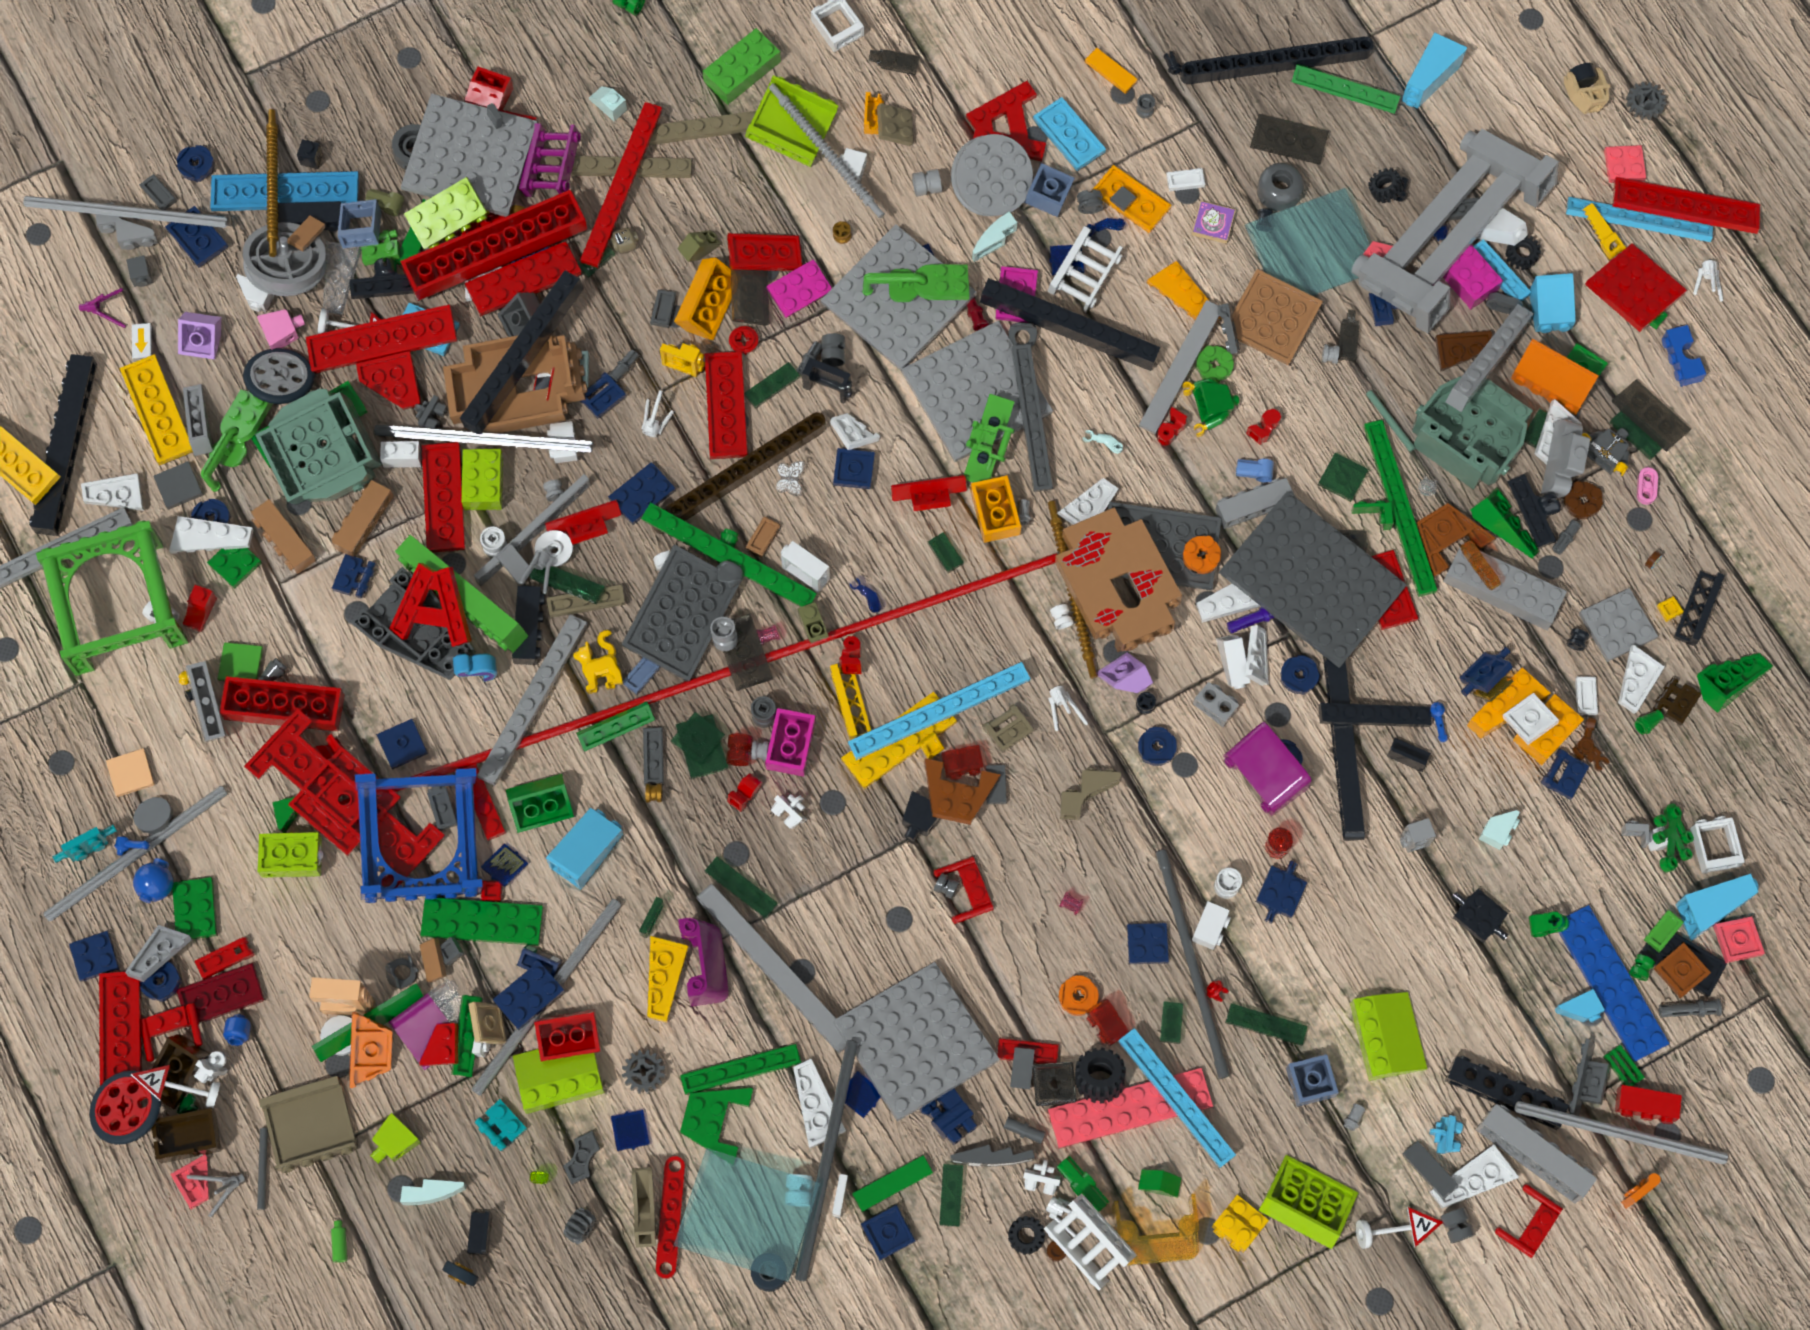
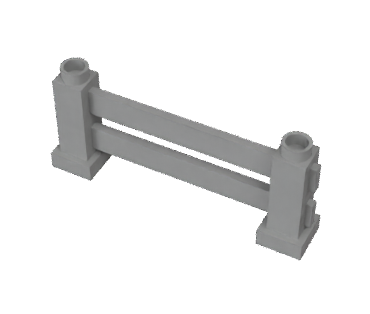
M1481 129L1478 134L1472 130L1468 131L1460 144V150L1467 153V162L1384 257L1373 253L1370 258L1364 254L1360 255L1353 264L1352 274L1359 277V285L1362 288L1415 317L1416 327L1428 334L1450 309V287L1440 282V279L1517 190L1524 192V202L1536 208L1557 184L1559 161L1548 155L1539 160L1484 129ZM1487 173L1497 177L1416 273L1412 275L1405 271V267Z

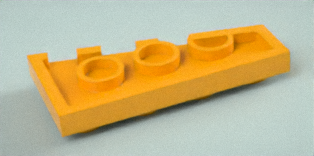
M1177 261L1147 280V284L1151 287L1154 286L1159 290L1160 294L1164 297L1167 296L1177 307L1183 308L1195 320L1206 300H1208Z

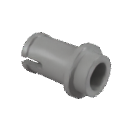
M1026 499L1018 501V517L1021 525H1026L1031 520L1029 516L1030 501Z
M1353 1104L1348 1118L1344 1119V1126L1351 1131L1359 1128L1358 1123L1365 1112V1108L1361 1105Z

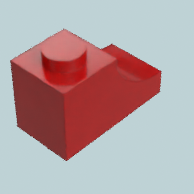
M194 585L187 600V612L182 623L185 627L202 632L217 600L212 590Z

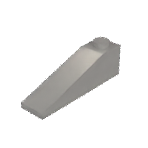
M202 385L183 388L188 438L194 456L211 453L213 451L212 438Z

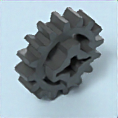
M1641 82L1640 86L1635 84L1629 90L1626 97V106L1630 107L1629 112L1634 111V117L1640 115L1641 120L1644 117H1647L1648 120H1651L1652 116L1657 118L1663 112L1666 105V95H1661L1663 89L1657 90L1658 85L1656 84L1652 87L1651 82L1648 85H1645L1644 82Z
M639 1050L637 1056L631 1053L632 1059H625L628 1065L622 1066V1070L626 1071V1073L622 1074V1077L628 1078L624 1082L625 1085L631 1084V1091L637 1088L638 1094H641L642 1090L649 1094L650 1088L656 1091L655 1085H662L660 1078H665V1074L661 1073V1071L665 1070V1066H660L663 1062L662 1059L656 1060V1053L650 1056L649 1050L645 1054H642L641 1050ZM645 1060H649L655 1065H649ZM638 1061L637 1066L634 1069H631L632 1066ZM642 1068H645L647 1071L645 1076L641 1074ZM656 1075L655 1079L650 1083L649 1080L652 1076ZM632 1079L640 1080L642 1085L635 1083Z

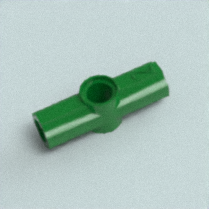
M1070 1156L1056 1167L1070 1183L1069 1185L1075 1194L1079 1196L1082 1193L1098 1212L1110 1203L1096 1187L1092 1177L1087 1172H1083Z

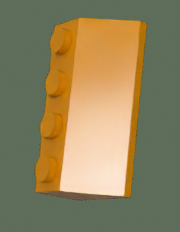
M716 257L702 259L674 322L687 332L713 340L741 277Z

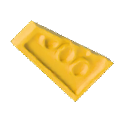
M650 936L648 1018L667 1023L689 947L687 945Z

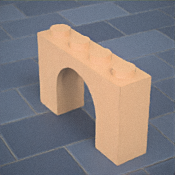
M312 977L309 998L313 1002H321L320 1011L323 1014L352 1016V1012L364 1015L375 1008V1000H373L372 995L359 980Z

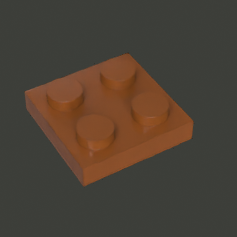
M1685 943L1681 944L1653 968L1680 999L1711 973Z

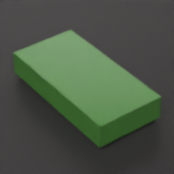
M1668 909L1644 938V941L1660 952L1684 921Z

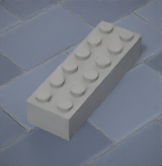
M1464 543L1458 549L1443 581L1454 588L1547 631L1553 623L1567 592Z
M1495 1104L1487 1112L1475 1129L1477 1132L1574 1204L1585 1197L1597 1180L1590 1169L1587 1167L1582 1168L1577 1164V1160L1574 1157L1563 1154L1559 1151V1146L1553 1142H1547L1539 1131L1534 1129L1532 1131L1526 1126L1527 1123L1519 1117H1513L1505 1106Z

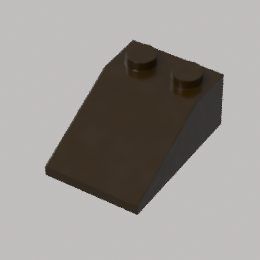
M177 1034L167 1038L152 1069L170 1065L166 1081L192 1087L197 1080L194 1075L199 1069L196 1063L198 1060L208 1059L210 1053L201 1047L195 1046V1043L183 1035ZM164 1086L161 1101L174 1110L187 1092Z

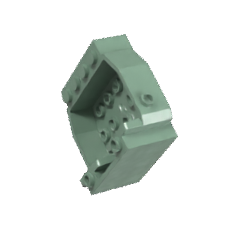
M1459 376L1441 385L1425 406L1423 404L1419 406L1415 412L1417 416L1412 428V432L1417 435L1413 445L1415 449L1474 490L1480 481L1488 486L1495 484L1501 475L1505 476L1511 467L1509 465L1519 454L1524 444L1527 422L1533 410L1489 379H1486L1463 411L1460 412L1446 403L1451 390L1461 378ZM1471 411H1476L1477 414L1474 415ZM1466 436L1469 440H1464L1463 437Z
M327 389L313 390L282 407L268 424L269 428L255 434L287 502L294 505L305 500L310 502L334 501L352 491L358 492L364 489V485L376 478L373 470L382 465L351 398L341 392L334 394ZM356 433L360 444L355 442L352 434ZM326 440L327 445L322 447V441ZM293 445H297L296 451H292ZM304 461L306 465L304 468H301L300 463Z

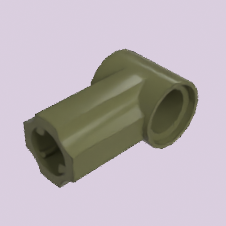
M375 189L368 190L365 201L377 199L380 209L391 216H398L405 200L398 193L390 192L388 194Z

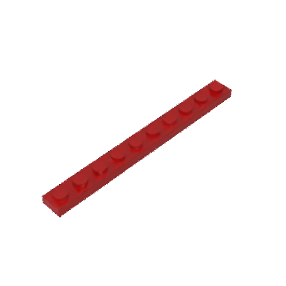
M648 102L644 103L581 256V263L599 267L662 113V107Z

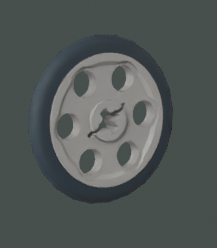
M276 348L264 350L254 355L244 368L243 380L248 391L259 400L272 404H288L305 396L314 384L315 373L311 371L310 362L300 353L290 349ZM278 360L279 363L273 365L270 363V361ZM296 364L297 367L292 369L289 368L288 365ZM260 369L266 371L264 374L256 373ZM294 378H301V379H302V381H301V382H298V383H297V382H294V381H292V380H293ZM266 383L269 384L270 387L262 388L260 385ZM280 388H287L288 391H287V392H280L279 389H280Z

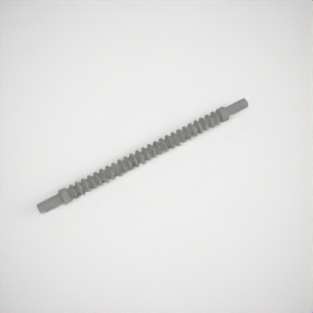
M774 83L771 84L769 89L778 98L779 104L784 107V110H788L787 113L790 114V117L795 122L797 121L796 124L800 125V129H803V132L806 133V136H809L812 143L819 147L818 150L822 151V155H825V158L828 159V162H831L834 169L841 173L840 176L844 177V181H847L850 188H854L853 191L857 192L856 195L860 196V200H863L865 206H869L879 219L882 218L885 214L874 202L873 196L869 195L868 191H865L866 188L862 187L861 183L859 184V180H856V176H853L850 169H846L847 166L843 165L844 162L840 161V158L837 157V154H834V150H831L828 143L821 139L822 136L818 135L815 128H812V124H809L806 117L799 113L800 110L796 109L793 102H790V98L787 95L784 96Z

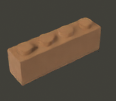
M373 480L364 486L361 497L353 503L349 516H345L342 521V527L332 537V544L336 550L356 557L394 496L390 489Z
M270 499L251 511L254 517L251 521L257 529L260 527L263 529L264 533L262 535L268 543L273 542L275 545L273 549L279 557L284 556L286 559L284 563L290 571L294 569L299 574L316 562L313 554Z

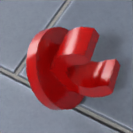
M1220 980L1213 981L1207 987V996L1215 1001L1222 1002V998L1219 997L1220 991L1226 994L1229 991L1223 987V983Z

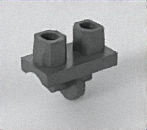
M433 395L429 403L424 401L422 405L416 404L414 407L417 411L415 417L419 419L418 425H420V428L437 429L440 423L434 419L435 414L444 417L448 411L447 406L440 402L439 397Z

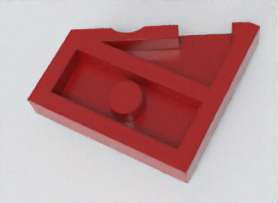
M436 1024L419 1062V1066L458 1064V1024Z

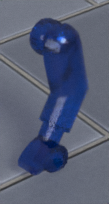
M1105 218L1095 223L1094 226L1088 224L1086 227L1091 229L1092 232L1088 236L1092 237L1096 231L1099 232L1104 229L1120 231L1124 228L1125 222L1122 218Z
M855 578L859 583L857 587H853L849 582L851 589L859 590L860 594L866 597L871 612L877 613L881 610V603L876 592L867 586H863L858 578Z

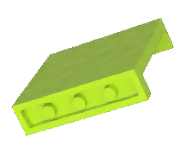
M773 75L769 86L774 83L784 96L787 95L790 98V102H793V105L796 106V109L800 110L799 113L806 117L809 124H812V128H815L818 135L822 136L821 139H824L839 106L832 100H825L819 97L815 92L804 90L798 84H791L783 77ZM768 86L752 122L746 130L745 137L811 167L819 147H816L812 140L809 139V136H806V133L803 132V129H800V125L796 124L797 121L795 122L790 117V114L787 113L788 110H784V107L779 104L778 98Z

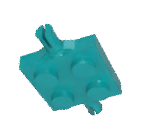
M114 824L105 829L95 827L60 845L63 851L52 857L55 863L65 858H70L73 862L82 861L88 854L103 850L105 845L109 844L107 836L117 832Z

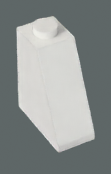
M1501 208L1476 239L1515 246L1528 235L1526 222L1506 209Z
M1237 635L1216 638L1228 685L1234 687V689L1246 687L1245 684L1250 683V679L1245 676L1247 662L1242 638Z

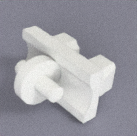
M791 794L788 797L792 802L790 803L783 795H777L774 798L776 802L771 811L778 817L784 811L789 813L790 815L784 823L790 829L795 828L799 823H805L807 818L800 812L805 809V806L801 804L804 798L801 795L795 798Z
M215 1051L210 1054L208 1059L198 1060L196 1066L199 1069L194 1077L200 1082L206 1083L207 1080L214 1082L217 1076L225 1075L228 1069L222 1068L226 1063L224 1053Z
M1043 1160V1165L1034 1164V1169L1039 1171L1025 1169L1023 1177L1025 1178V1189L1035 1191L1037 1181L1045 1183L1043 1193L1054 1195L1057 1186L1060 1184L1061 1176L1048 1174L1054 1172V1167L1047 1166L1048 1160Z

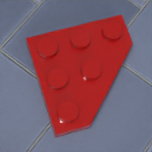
M410 351L356 364L361 384L403 410L414 408L416 404L422 405L412 353Z

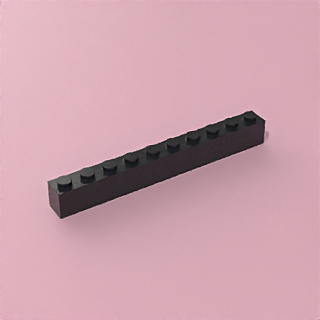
M564 270L461 415L460 420L465 428L479 436L583 291L584 287L580 278Z
M988 278L981 294L979 303L1021 318L1024 321L1149 371L1152 370L1160 347L990 278Z
M71 354L70 360L66 362L67 373L66 377L62 379L63 390L62 394L58 397L59 407L58 411L54 414L55 424L54 428L50 431L51 441L50 445L46 448L47 458L45 463L61 477L36 505L33 504L35 510L34 514L30 517L29 525L35 534L58 536L97 368V363L92 356Z

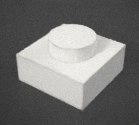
M474 1039L472 1053L477 1057L485 1058L490 1044L475 1043Z

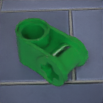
M1558 912L1535 914L1528 917L1531 937H1543L1563 932L1569 926L1568 918Z

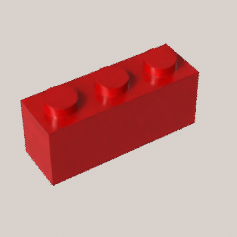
M1621 1085L1617 1088L1615 1112L1621 1113V1116L1624 1117L1636 1115L1641 1116L1640 1119L1646 1121L1658 1119L1663 1124H1673V1122L1680 1119L1682 1095Z

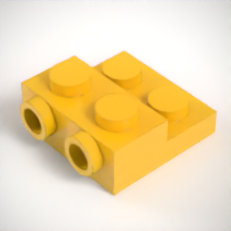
M662 343L660 348L662 365L697 377L698 373L703 371L705 366L703 361L704 354L700 353V349L697 346L683 343L681 348L678 349L675 345Z
M1236 1195L1212 1225V1228H1214L1213 1232L1221 1239L1225 1237L1231 1242L1229 1245L1235 1251H1242L1244 1253L1269 1220L1239 1195Z

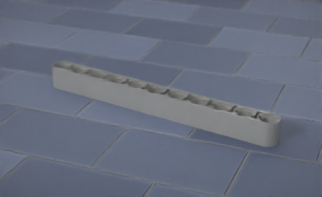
M710 884L696 896L697 900L824 1039L840 1054L845 1049L846 1042L833 1023L836 1018L726 898Z

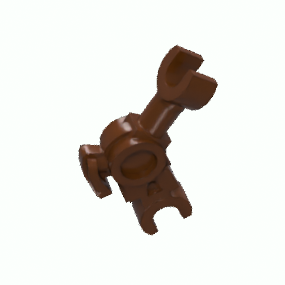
M1588 717L1584 725V737L1578 742L1577 747L1572 748V751L1579 760H1583L1585 756L1590 763H1594V768L1600 772L1603 768L1599 765V762L1601 761L1605 765L1610 762L1608 758L1601 757V752L1594 746L1591 737L1596 719Z

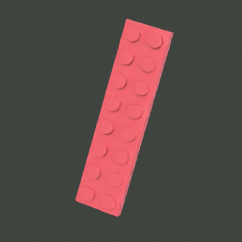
M1202 1068L1173 1075L1200 1110L1213 1107ZM1151 1082L1124 1088L1123 1092L1119 1093V1097H1113L1111 1102L1105 1100L1101 1104L1100 1101L1093 1103L1089 1098L1088 1100L1083 1099L1047 1110L1058 1149L1178 1117Z

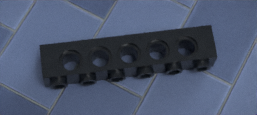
M1456 1056L1453 1059L1445 1078V1082L1497 1105H1503L1515 1112L1516 1102H1523L1522 1095L1530 1098V1104L1540 1106L1541 1103H1544L1549 1109L1564 1113L1567 1112L1569 1107L1559 1097H1549L1543 1090L1537 1088L1533 1090L1522 1081L1508 1079V1076L1504 1073H1494L1483 1064L1476 1065L1471 1063V1060L1465 1056ZM1471 1071L1474 1074V1079H1468L1465 1072ZM1484 1079L1491 1080L1493 1087H1487L1484 1084ZM1503 1087H1508L1511 1090L1512 1095H1505L1503 1093ZM1520 1114L1540 1124L1550 1127L1556 1131L1562 1125L1560 1123Z

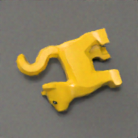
M603 630L597 637L599 645L608 650V655L592 659V650L588 641L585 642V646L580 647L573 653L574 659L581 663L582 672L588 681L586 686L588 694L597 693V679L601 677L607 678L605 683L607 690L614 689L617 684H623L622 674L617 666L616 649L613 644L605 641V637L612 634L610 630Z

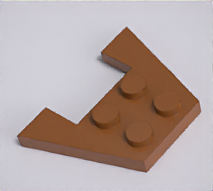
M1449 503L1416 523L1433 578L1450 568L1440 554L1445 549L1468 535L1479 550L1496 539Z
M925 758L924 766L932 817L971 825L1001 774L981 771L978 787L940 779L944 762Z

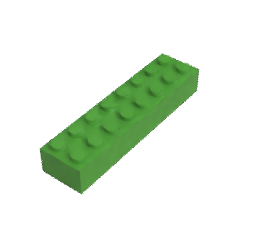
M411 535L395 550L399 556L397 560L411 574L415 572L418 563H424L435 571L449 567ZM454 571L465 617L476 628L484 631L483 633L491 640L494 639L504 651L509 649L514 653L528 637L527 633L519 623ZM432 590L435 594L438 595L437 590Z

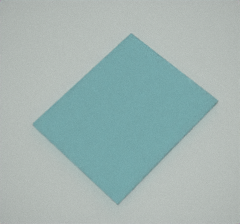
M1345 188L1244 225L1264 272L1312 296L1359 279V277L1352 274V267L1356 259L1370 245Z
M706 1148L674 1246L789 1282L821 1183Z

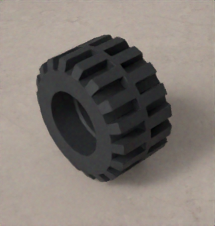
M1093 1048L1092 1052L1086 1051L1084 1056L1081 1055L1075 1069V1085L1078 1088L1079 1094H1084V1098L1086 1100L1090 1098L1093 1103L1100 1101V1104L1104 1103L1105 1100L1111 1102L1113 1097L1118 1098L1119 1093L1123 1092L1125 1086L1126 1067L1124 1066L1123 1059H1120V1055L1117 1053L1114 1055L1113 1050L1110 1049L1105 1051V1048H1101V1050ZM1096 1071H1103L1108 1073L1110 1077L1104 1080H1097L1090 1076V1074Z

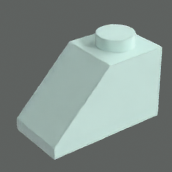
M601 86L589 97V100L614 122L627 111L626 100L613 88Z

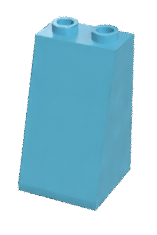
M1434 33L1407 83L1402 102H1405L1410 107L1419 108L1460 68L1467 47Z
M590 808L546 857L550 869L580 890L623 836L622 826L614 820L609 821L606 819V815L599 809L595 811Z
M1751 874L1687 894L1675 904L1682 921H1684L1683 924L1690 941L1699 937L1758 893V883Z

